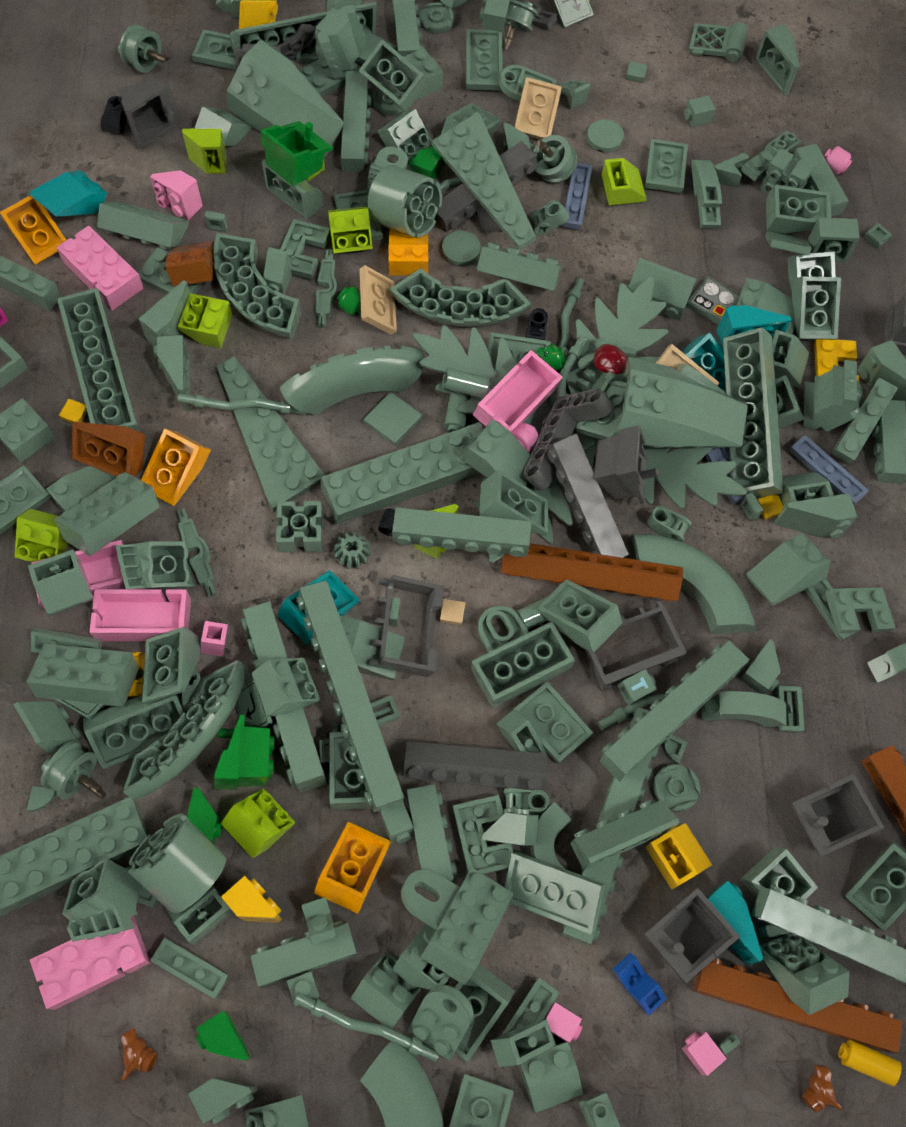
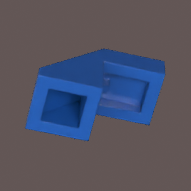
M629 953L612 969L621 985L648 1016L667 999L658 983L645 973L639 961L632 953Z

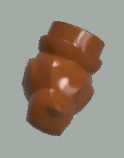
M135 1028L125 1032L121 1038L124 1048L125 1071L121 1077L123 1081H126L136 1069L141 1073H149L153 1069L158 1057V1052L153 1051L152 1047H147L146 1041L138 1037Z
M815 1065L814 1074L809 1079V1087L804 1090L805 1093L801 1096L802 1099L815 1113L824 1110L825 1105H832L841 1111L843 1107L836 1101L831 1083V1071L824 1065Z

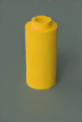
M848 1040L846 1043L843 1042L840 1046L838 1056L841 1058L842 1065L892 1087L897 1084L902 1070L900 1061L853 1040Z

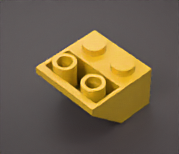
M686 823L667 832L645 847L671 890L712 866V863Z
M244 876L221 896L236 916L245 922L279 923L282 920L278 915L282 910L270 897L265 899L262 896L266 891L254 877L249 880Z

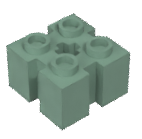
M780 148L767 169V175L763 179L760 190L769 194L774 185L804 189L814 165L803 159L797 161L793 159V154Z
M295 501L277 502L279 526L276 528V544L278 551L296 552L297 547H304L305 552H323L322 501H304V506H296Z

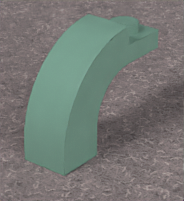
M906 643L867 662L877 683H881L906 671Z
M720 692V695L713 696L702 706V719L705 721L749 720L760 724L764 728L786 726V703L773 696L760 693Z
M555 802L542 814L538 821L536 845H531V854L533 858L565 869L555 856L554 842L558 833L570 823L571 819Z

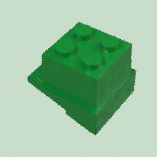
M297 121L283 126L274 125L260 130L261 146L265 149L266 165L293 187L323 168L324 153L333 150L330 144L313 132V124L311 122L303 124L301 121Z
M240 715L235 729H220L218 738L232 739L228 750H223L215 771L214 790H237V787L266 786L267 779H271L273 774V760H269V756H272L274 750V736H270L269 728L244 727L245 715Z

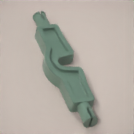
M327 249L325 259L321 260L318 276V285L328 288L316 291L315 312L316 317H318L317 326L319 328L321 326L322 328L326 327V318H330L332 301L337 295L335 260H333L334 252L331 249L330 255L329 249Z
M179 509L177 511L180 519L178 527L181 532L182 541H185L188 552L200 551L199 554L190 558L189 562L196 573L200 586L205 587L207 596L209 598L212 597L210 589L213 596H216L217 592L213 585L215 578L209 565L211 558L210 550L206 542L199 537L193 520L187 516L186 509H181L183 516Z

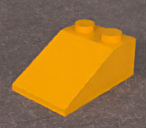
M31 195L0 212L2 219L35 265L58 253L56 247L67 241L45 207Z
M389 228V276H410L421 268L428 274V233L418 238Z
M164 428L141 481L153 487L156 497L175 506L202 470L211 449L177 431Z
M347 822L318 879L314 894L322 898L326 897L327 900L359 914L391 841Z

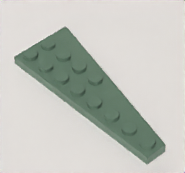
M479 112L432 140L434 149L519 250L536 241L535 233Z
M235 357L217 366L230 402L252 398L267 400ZM257 406L233 410L273 512L277 510V502L293 501L321 483V477L325 476L276 410Z

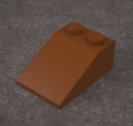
M214 240L177 246L167 254L166 270L173 287L179 285L183 280L187 284L213 280Z
M85 422L73 423L72 459L114 476L126 472L135 477L143 469L144 433L126 426Z

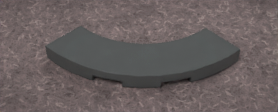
M301 24L293 36L275 47H280L281 54L292 60L297 57V53L304 48L307 49L314 41L316 26Z

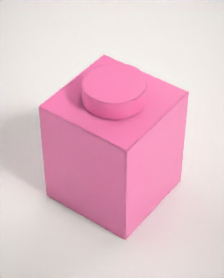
M205 621L201 638L202 654L224 656L228 624Z
M556 1002L552 1004L544 1020L547 1019L551 1033L564 1042L570 1043L572 1039L576 1041L583 1028L579 1025L582 1020L580 1017Z
M695 1031L685 1039L687 1044L682 1050L701 1075L708 1076L726 1060V1057L707 1032L698 1034Z

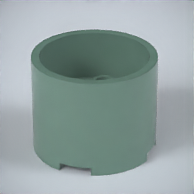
M395 165L387 166L377 174L368 195V210L375 223L418 238L426 235L436 223L434 218L438 207L442 206V191L437 181H434L431 177Z
M184 814L174 815L164 821L163 825L165 827L159 829L152 837L148 835L129 861L132 867L128 873L171 913H179L198 901L217 880L226 863L225 854Z

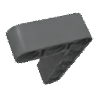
M601 389L565 395L555 401L523 473L524 477L538 491H542L550 485L557 470L555 464L548 458L547 446L571 436L577 422L602 418L612 412L614 404Z

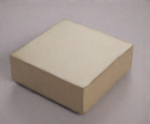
M444 599L440 622L462 626L466 602Z

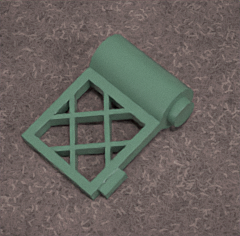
M736 22L732 26L695 23L689 53L696 56H702L703 54L725 56L729 62H738L743 56L748 27L741 22ZM697 30L705 31L707 33L700 35L697 32ZM718 32L725 33L721 37H718L716 35V33ZM711 36L714 40L708 43L705 39ZM701 42L704 46L695 47L694 45ZM719 44L722 49H715L713 46Z

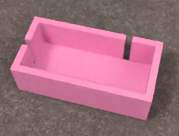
M90 226L75 234L76 239L70 238L56 247L63 263L90 290L98 288L104 304L111 311L144 289L139 274Z
M530 350L518 365L481 400L473 416L486 427L493 419L512 433L552 394L563 377Z
M122 540L108 543L91 556L81 550L75 551L81 560L93 598L95 589H125L115 545H124ZM37 593L38 603H39L40 606L45 610V608H44V606H43V604H42V602H41V600H40V597H39V595H38V593Z
M95 589L92 607L95 613H92L90 634L93 638L101 639V642H146L148 638L181 627L189 630L191 598L187 590H166L165 594L170 601L166 602L167 599L162 590Z
M130 916L134 926L133 929L122 931L115 935L98 936L91 940L84 939L74 942L70 940L30 959L37 982L43 983V985L39 986L46 1009L56 1010L124 977V972L132 973L151 963L134 916Z

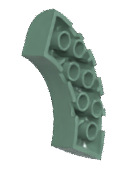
M217 233L213 252L214 267L220 286L230 303L241 315L256 326L279 336L293 338L301 317L300 300L286 296L277 290L273 291L267 285L266 281L257 271L258 250L256 240Z
M421 268L390 288L391 295L412 312L429 320L453 326L477 327L497 324L517 317L531 307V303L507 278L482 286V289L471 290L470 287L452 286L451 288L442 285L441 281L431 277Z
M384 346L374 351L372 347L358 349L356 354L344 356V353L328 358V363L310 366L311 370L303 375L296 374L281 385L280 390L283 397L292 407L301 412L319 415L330 406L356 395L377 391L402 393L420 377L423 367L420 365V361L424 359L421 349L401 346L400 349H391L390 346Z
M653 534L631 535L634 560L683 567L681 590L699 603L711 634L754 632L756 630L752 611L742 590L732 576L713 558L701 550L673 538Z
M239 660L202 678L199 689L192 700L195 705L188 710L187 714H182L170 728L171 732L166 735L163 741L158 739L148 748L134 756L123 793L133 799H141L175 778L204 751L225 724L244 686L247 676L246 668Z
M391 1041L360 1080L378 1104L385 1127H443V1117L439 1102L437 1101L431 1081L420 1065V1062L406 1048Z

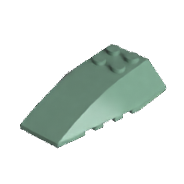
M261 39L243 56L227 89V109L258 131L274 125L283 126L297 121H301L303 124L311 122L313 124V132L333 146L344 125L341 118L321 98L319 92L310 85L308 79L300 73L297 66ZM329 151L324 153V157H327Z
M632 357L627 358L624 378L628 380L623 410L617 418L614 436L619 435L622 429L639 425L645 439V444L643 445L653 448L742 446L747 405L669 366Z

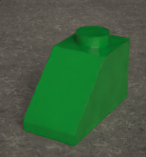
M434 147L419 150L417 155L412 157L409 167L411 171L435 180L445 161Z
M194 787L187 818L216 844V839L221 837L223 826L220 823L221 820L201 790Z
M223 1010L196 1028L198 1032L196 1040L202 1050L207 1049L210 1053L243 1061L252 1058L227 1011Z

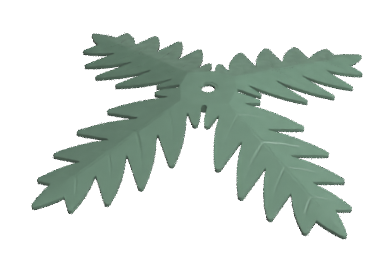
M653 277L643 282L634 293L624 283L620 284L617 297V319L599 298L595 299V320L599 338H605L608 344L616 347L631 348L638 353L657 343L668 334L667 329H640L652 321L666 307V302H651L654 288ZM577 319V339L580 335L587 337L581 349V357L596 352V338L582 321ZM446 325L442 326L440 339L424 334H413V338L418 345L429 355L420 361L422 367L445 373L447 368L488 377L489 382L492 383L491 390L516 366L505 339L500 338L494 371L487 347L475 327L471 330L468 355H466L458 339ZM563 347L562 351L566 362L569 350ZM632 357V358H636V359H640V360H644V361L656 363L657 360H658L660 357ZM577 360L567 376L566 382L570 394L583 392L576 385V381L580 378L588 381L592 387L594 385L583 376L585 369H579ZM594 364L585 367L586 370L597 373L599 377L603 373ZM615 374L616 376L623 379V381L628 380L624 378V376H622L621 374ZM443 382L435 386V390L439 392L450 394H463L443 389ZM552 392L550 395L549 405L547 400H545L524 422L534 426L538 434L542 428L541 424L544 418L548 417L557 399L555 392ZM475 396L458 406L457 411L474 414L477 405L483 398ZM577 422L574 429L592 468L598 441L601 439L579 433L576 429L579 423ZM643 445L647 456V470L659 469L660 475L656 477L659 485L671 501L680 509L685 507L686 485L698 497L712 506H716L718 503L717 494L740 496L747 493V490L739 483L726 476L736 467V462L719 461L697 464L714 448L713 446H704L702 448L686 446L667 453L672 447L653 448ZM556 472L550 485L542 491H538L528 482L527 488L548 500V510L565 524L571 526L573 523L571 513L558 485L564 490L565 487L563 483L559 482ZM654 477L646 479L644 500L648 504H652L654 500ZM480 501L475 503L476 508L480 509ZM548 517V533L546 535H537L548 544H552L553 531ZM489 553V562L494 563L506 553Z

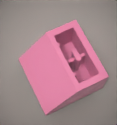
M183 171L156 173L150 176L157 203L161 207L171 210L176 216L190 220L203 206L196 179Z

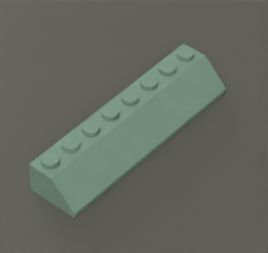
M376 2L354 6L360 18V23L363 26V32L366 33L368 31L376 34ZM330 11L234 30L230 32L232 49L235 53V48L242 49L243 44L255 45L260 39L270 46H277L293 36L301 24L317 26ZM314 39L309 47L316 46V39Z
M761 327L723 338L726 395L748 406L742 446L730 447L731 462H736V467L731 471V475L734 481L747 490L746 495L753 493L754 496L758 497L783 493L772 336Z

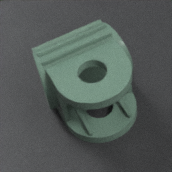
M389 146L379 151L375 162H371L367 182L368 190H370L373 180L383 168L395 165L407 169L408 156L402 149ZM396 157L398 161L391 163L387 158Z

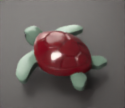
M598 338L595 343L596 352L582 357L578 362V367L583 369L594 364L597 369L607 373L606 381L611 383L615 380V374L625 375L627 356H636L637 352L631 348L616 347L608 344L605 338Z

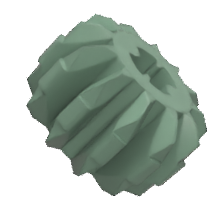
M355 531L353 536H349L346 532L345 539L338 537L339 544L334 545V551H336L334 555L336 560H340L341 566L347 564L350 570L352 565H356L359 569L360 562L364 564L368 562L367 557L371 556V550H369L371 546L369 541H365L364 535L358 537Z

